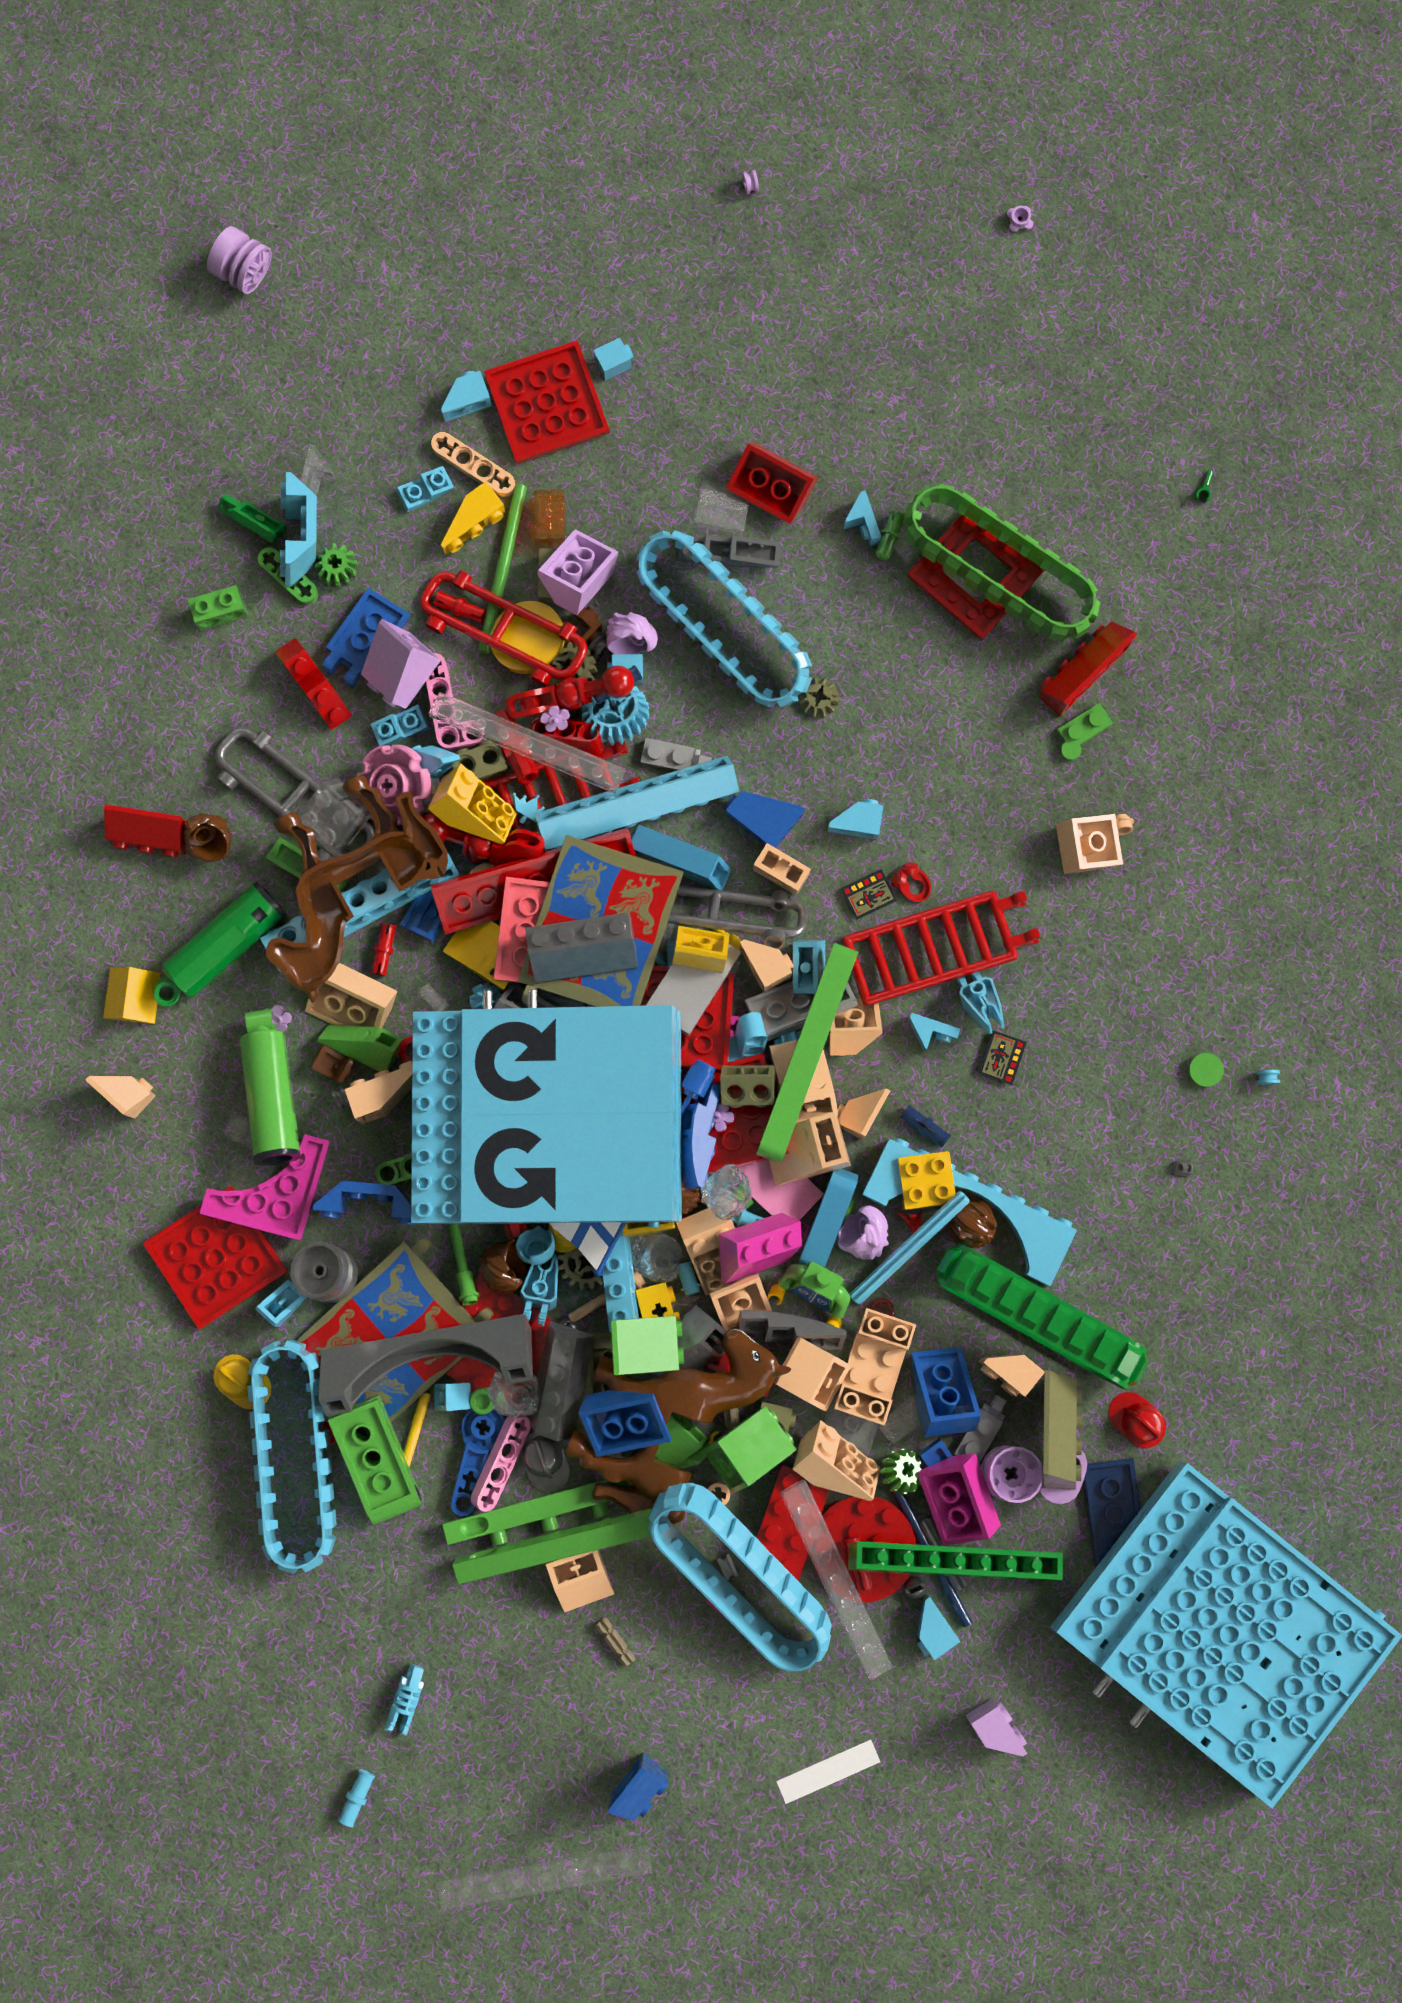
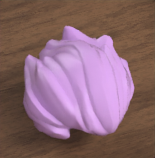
M616 612L613 614V618L608 620L606 646L613 654H640V652H649L655 648L658 640L657 632L645 617L632 612L628 615H621Z
M864 1206L856 1214L848 1215L838 1232L839 1248L850 1252L856 1258L860 1257L864 1260L873 1259L875 1256L880 1257L883 1247L889 1244L887 1241L888 1224L882 1212L875 1207Z

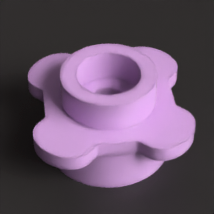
M1017 206L1007 211V217L1010 218L1011 224L1009 228L1011 231L1017 232L1023 228L1029 230L1033 227V221L1030 219L1031 209L1028 206Z

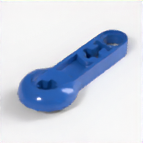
M471 1408L462 1420L461 1430L465 1451L451 1501L453 1512L459 1516H467L475 1508L471 1503L468 1510L461 1511L456 1505L457 1499L461 1496L469 1498L471 1502L472 1493L459 1491L460 1487L463 1489L466 1487L467 1479L463 1478V1475H467L472 1471L474 1472L473 1476L478 1481L505 1422L503 1415L496 1408L484 1415L475 1413ZM482 1420H486L487 1426H490V1431L486 1430L485 1434L480 1433V1428L476 1427L477 1422L481 1423ZM477 1481L471 1483L470 1491L474 1490Z

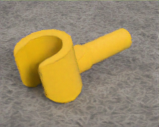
M711 929L717 933L729 934L724 930ZM729 934L728 944L739 950L740 938L734 934Z

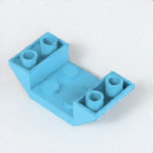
M286 472V482H281V509L286 510V519L301 520V541L285 540V550H280V577H285V587H290L316 564L317 496L291 472Z

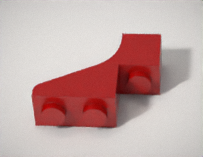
M296 638L275 651L331 730L352 716L329 681Z

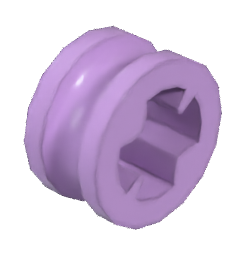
M751 170L750 174L742 172L746 194H750L751 191L759 192L756 171Z

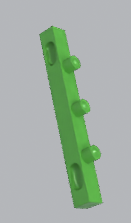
M603 1479L496 1508L488 1512L445 1522L442 1525L447 1545L490 1534L492 1546L508 1542L505 1529L538 1520L541 1521L543 1532L559 1528L556 1515L589 1506L592 1508L594 1518L606 1516L609 1514L606 1502L610 1500H595L592 1498V1490L595 1483L621 1486L632 1484L626 1480L616 1483Z
M652 1509L615 1518H605L599 1522L563 1531L557 1530L551 1534L515 1543H505L503 1546L456 1557L453 1568L458 1584L651 1537L648 1530L650 1525L648 1517Z

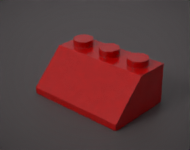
M751 442L747 444L726 489L785 522L792 524L808 500L819 477L761 445Z
M105 804V839L112 844L113 848L127 850L128 846L135 847L138 852L152 854L153 850L160 851L163 856L177 858L178 854L186 855V844L183 840L185 820L181 816Z

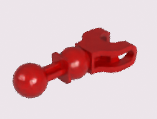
M617 665L608 668L602 678L588 682L587 678H566L558 685L511 695L506 700V711L513 718L536 717L545 712L549 713L548 709L551 706H558L559 710H576L585 703H592V696L604 693L612 698H624L633 690L634 677L629 669ZM518 699H520L521 712L516 711L514 708V703Z
M428 813L422 817L435 829L442 842L448 840L463 845L462 855L466 856L467 852H469L476 859L490 858V864L494 866L525 857L534 858L539 856L544 850V838L537 833L525 829H516L508 833L505 843L500 844L450 827L433 813Z

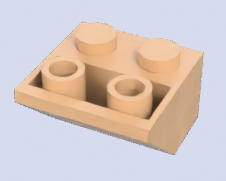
M798 1336L783 1363L784 1366L790 1367L791 1371L785 1375L777 1376L773 1383L808 1403L827 1411L851 1365Z
M1021 1354L983 1357L978 1361L983 1365L980 1370L991 1379H1000L1003 1382L1001 1387L1015 1397L1017 1395L1025 1397L1045 1373L1029 1358Z
M599 1550L546 1563L553 1588L564 1612L614 1595Z

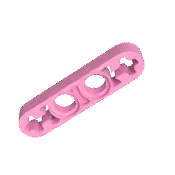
M512 1413L506 1418L472 1492L471 1503L475 1508L488 1512L496 1506L530 1432L531 1422L526 1416L520 1413ZM516 1422L521 1424L519 1429L514 1427ZM511 1435V1436H514V1437H516V1438H515V1440H513V1439H510L509 1436ZM510 1443L511 1451L507 1456L503 1457L502 1448ZM495 1468H499V1477L496 1480L492 1481V1471ZM487 1484H489V1485L493 1486V1488L490 1489V1488H487L486 1486H487ZM482 1496H487L486 1502L481 1501Z

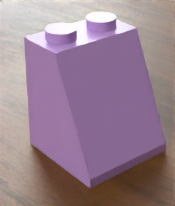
M381 619L361 675L368 680L367 686L384 695L382 699L392 707L398 705L406 709L441 660L409 631Z

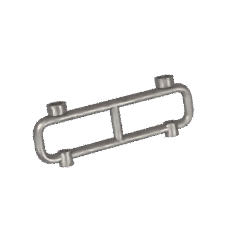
M239 727L232 730L216 749L215 759L222 772L216 778L229 790L232 791L238 783L282 817L291 813L290 810L310 788L357 828L364 831L366 840L361 847L374 836L375 829L367 822L369 819L368 814L359 807L355 811L352 810L270 743L273 739L263 730L257 734L249 728ZM246 737L257 748L264 751L301 781L283 804H280L226 760V752L238 738ZM301 820V824H303V825L309 827L307 824H305V823ZM315 832L316 845L319 847L318 855L321 861L344 855Z
M680 885L677 895L710 899L708 917L670 913L668 920L670 924L764 935L765 946L781 949L785 944V938H797L805 933L808 923V911L801 902L787 899L786 892L782 890L774 891L772 897ZM720 900L768 906L777 912L784 911L785 909L794 910L798 913L797 926L795 928H783L718 919Z

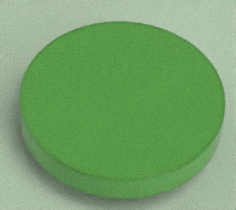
M1201 1053L1190 1062V1078L1201 1087L1214 1086L1223 1077V1064L1214 1054Z

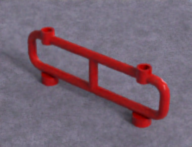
M459 570L457 575L447 571L437 573L429 580L420 597V607L429 616L425 622L427 628L442 635L448 625L534 668L529 677L541 686L547 687L552 678L564 680L573 677L587 655V644L581 636L576 634L577 628L574 625L564 622L561 627L470 582L472 577L462 570ZM442 582H449L462 591H467L506 610L492 635L490 636L432 607L430 599L438 585ZM516 615L557 635L565 642L575 644L577 646V653L566 669L559 670L500 639Z

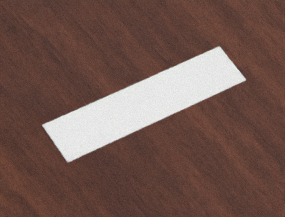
M869 1740L776 1782L787 1804L880 1763L872 1741Z

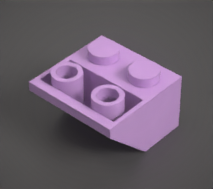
M991 1698L965 1715L986 1748L1019 1756L1027 1754L1023 1747L1027 1742L1015 1725L1010 1726L1009 1722L1013 1719L1001 1702L996 1704Z

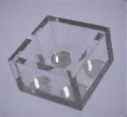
M338 778L322 782L299 814L301 824L312 828L316 834V840L331 854L346 850L371 816L367 807L358 799L351 798L343 800L341 803L338 801L350 798L342 789L343 783Z

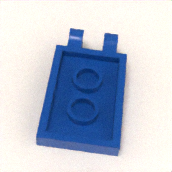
M368 588L326 646L330 655L322 664L323 670L333 675L339 663L349 669L343 677L344 683L354 688L361 676L381 619L403 629L410 618V614Z

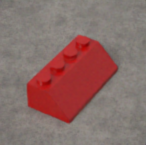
M1113 621L1106 627L1101 624L1092 634L1094 639L1089 644L1084 641L1074 652L1077 656L1072 661L1066 659L1057 669L1060 673L1054 679L1049 676L1040 685L1042 691L1038 697L1061 717L1129 649L1137 636L1134 631Z

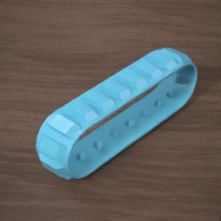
M674 530L672 535L667 531H661L650 536V542L646 546H641L636 559L639 561L637 575L641 585L649 587L651 590L649 595L659 605L668 607L666 613L676 623H684L686 625L684 631L694 641H701L703 643L701 648L710 658H718L721 661L718 666L728 676H735L738 679L736 684L745 694H754L755 702L767 707H774L776 702L780 707H786L797 702L798 695L802 692H807L812 680L809 677V668L812 667L807 652H801L797 648L800 643L790 633H782L780 631L782 625L772 615H765L763 613L765 607L755 597H747L745 595L747 589L737 579H729L728 575L730 572L719 561L711 560L713 554L703 544H694V537ZM676 541L675 547L681 550L686 546L693 553L691 559L695 563L701 561L710 570L708 576L713 581L718 579L728 589L726 595L730 599L736 597L745 606L743 612L748 617L753 614L763 624L761 630L765 634L770 632L780 642L778 648L782 652L788 650L794 658L791 661L794 669H798V675L794 676L791 682L794 684L791 691L788 688L780 690L781 697L773 698V690L768 688L763 692L755 684L757 679L753 674L748 677L738 666L740 661L736 657L731 659L721 649L723 644L718 639L713 641L703 631L705 625L701 621L696 623L686 613L688 608L683 603L678 605L669 596L671 591L668 587H660L655 579L658 577L657 573L652 568L659 549L669 548L668 542Z
M287 1340L285 1346L280 1341L267 1345L261 1349L262 1356L252 1359L248 1372L252 1376V1385H248L247 1388L248 1401L253 1402L254 1411L249 1413L250 1426L255 1428L256 1437L252 1439V1452L258 1458V1464L254 1465L255 1482L260 1484V1490L256 1492L257 1508L262 1509V1517L258 1519L259 1535H264L265 1545L261 1547L268 1561L272 1559L275 1563L279 1564V1570L294 1574L299 1568H302L306 1573L323 1563L322 1555H329L332 1552L336 1536L332 1535V1528L337 1523L336 1510L330 1507V1501L335 1498L333 1483H328V1474L332 1473L331 1456H326V1448L330 1446L329 1430H324V1421L328 1420V1416L325 1415L319 1402L320 1372L318 1368H320L321 1362L316 1352L310 1354L309 1351L305 1350L306 1344ZM279 1350H288V1357L296 1359L297 1355H299L304 1361L301 1363L304 1371L308 1370L310 1383H306V1391L311 1392L312 1409L308 1410V1416L313 1418L314 1436H310L311 1445H315L316 1462L312 1463L313 1471H317L318 1489L314 1491L315 1498H319L321 1515L317 1516V1524L322 1526V1538L317 1537L315 1545L320 1548L317 1555L315 1556L312 1551L304 1554L305 1561L296 1560L297 1555L288 1553L287 1556L284 1555L281 1551L283 1546L280 1541H276L275 1537L278 1520H274L273 1502H276V1493H272L270 1476L274 1475V1467L269 1464L268 1449L272 1448V1442L267 1439L266 1423L270 1422V1416L265 1413L264 1396L268 1395L267 1387H263V1374L267 1375L269 1366L265 1364L269 1357L273 1361L281 1358Z
M680 1483L669 1486L667 1492L659 1493L648 1517L650 1520L648 1530L659 1550L777 1668L787 1671H802L821 1661L829 1647L832 1624L827 1612L824 1611L820 1603L705 1487L694 1483ZM685 1511L701 1519L814 1636L812 1640L796 1642L778 1633L677 1530L667 1518L669 1512Z

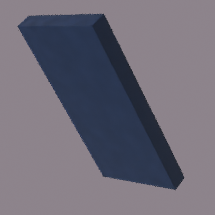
M1134 1458L1087 1463L1083 1485L1095 1568L1141 1510Z

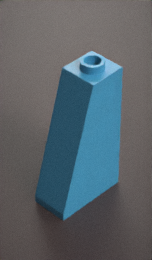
M638 825L637 830L631 834L635 855L648 861L683 871L684 877L711 889L723 890L732 870L719 855Z

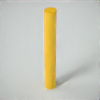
M425 1392L419 1397L403 1451L409 1467L431 1394Z

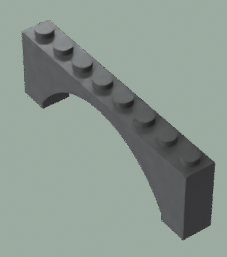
M526 1314L513 1315L321 1350L319 1402L326 1416L352 1412V1406L381 1377L406 1363L437 1355H458L479 1360L500 1372L507 1384L533 1380L532 1330Z

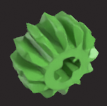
M334 543L331 546L332 550L328 551L326 547H323L324 555L317 554L316 559L319 562L314 565L315 569L319 571V579H325L326 584L329 586L335 581L336 586L340 587L341 580L343 579L345 583L349 584L348 575L356 576V571L353 568L358 566L357 560L353 559L355 556L353 551L347 552L345 545L338 549ZM334 562H339L338 568L333 569L332 566H335Z
M900 1449L898 1452H890L888 1458L883 1459L881 1463L885 1468L881 1469L879 1473L886 1476V1479L882 1482L883 1484L890 1483L889 1491H898L900 1495H904L907 1492H915L917 1486L921 1485L918 1472L922 1470L919 1465H921L923 1460H915L916 1452L908 1453L906 1449Z

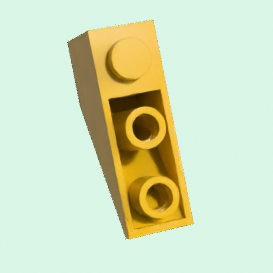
M486 481L465 496L441 543L445 555L449 552L455 553L463 546L464 541L470 537L472 539L478 537L483 532L484 527L490 523L495 524L503 518L505 513L504 504Z

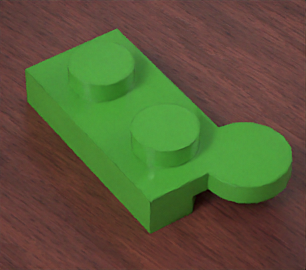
M1100 703L1057 729L1056 732L1065 742L1061 747V754L1066 760H1076L1081 754V744L1113 725V722Z

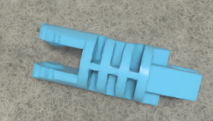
M410 1664L406 1676H401L384 1730L393 1731L398 1715L401 1713L404 1715L399 1733L407 1736L424 1684L421 1681L424 1670L421 1666Z

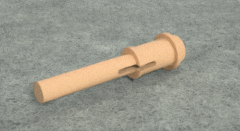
M639 1270L635 1271L636 1289H642V1285L646 1284ZM605 1293L569 1313L568 1316L571 1322L574 1323L605 1305Z

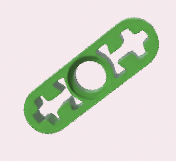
M267 547L260 551L258 562L261 568L299 603L311 605L317 600L318 590L314 583L305 575L292 586L285 587V582L280 577V567L276 570L271 563L266 564L265 557L268 555L269 557L274 556L275 562L280 566V553L276 549ZM298 583L306 590L311 588L310 597L306 595L302 597L303 594L297 587Z

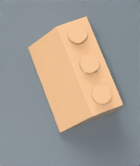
M339 963L332 976L318 986L315 1002L312 1003L308 999L305 1012L332 1025L382 1028L392 1009L397 991Z

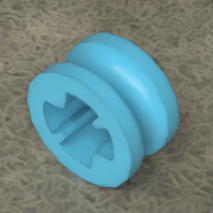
M1256 1071V1075L1259 1076L1257 1084H1280V1080L1277 1079L1280 1071Z

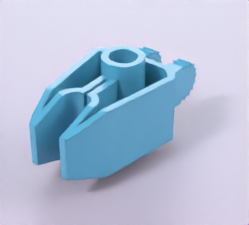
M979 972L971 974L974 982L967 984L964 977L957 978L961 988L959 994L962 1008L978 1027L991 1034L990 1018L996 1020L1003 1029L1002 1007L993 980L988 977L982 978Z
M553 1254L550 1268L545 1270V1272L541 1268L542 1264L531 1265L521 1289V1301L525 1306L523 1314H526L529 1321L532 1307L541 1309L538 1316V1325L540 1326L545 1325L548 1310L550 1311L555 1308L557 1303L558 1261L555 1254Z

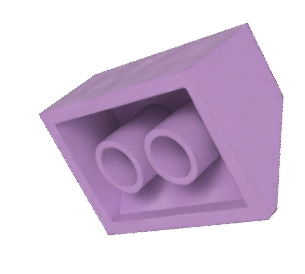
M575 529L541 566L537 574L554 603L578 615L612 576L618 551Z

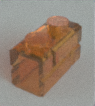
M535 490L534 498L529 499L530 514H534V523H530V538L535 539L537 546L561 545L566 540L564 490Z

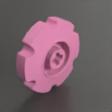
M404 745L379 746L371 750L362 760L364 771L358 772L357 776L364 775L371 787H377L380 790L385 805L397 814V825H403L396 797L404 792H411L415 810L421 816L425 810L423 800L429 799L431 795L430 773L428 769L421 768L420 762L422 758L413 749ZM366 809L365 813L373 820L369 810Z

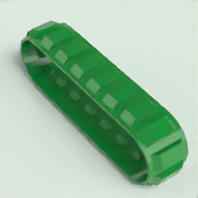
M957 1243L954 1248L948 1249L936 1269L938 1277L936 1283L944 1289L1115 1386L1128 1390L1130 1386L1137 1385L1149 1364L1146 1355L1148 1350L1139 1343L969 1247Z

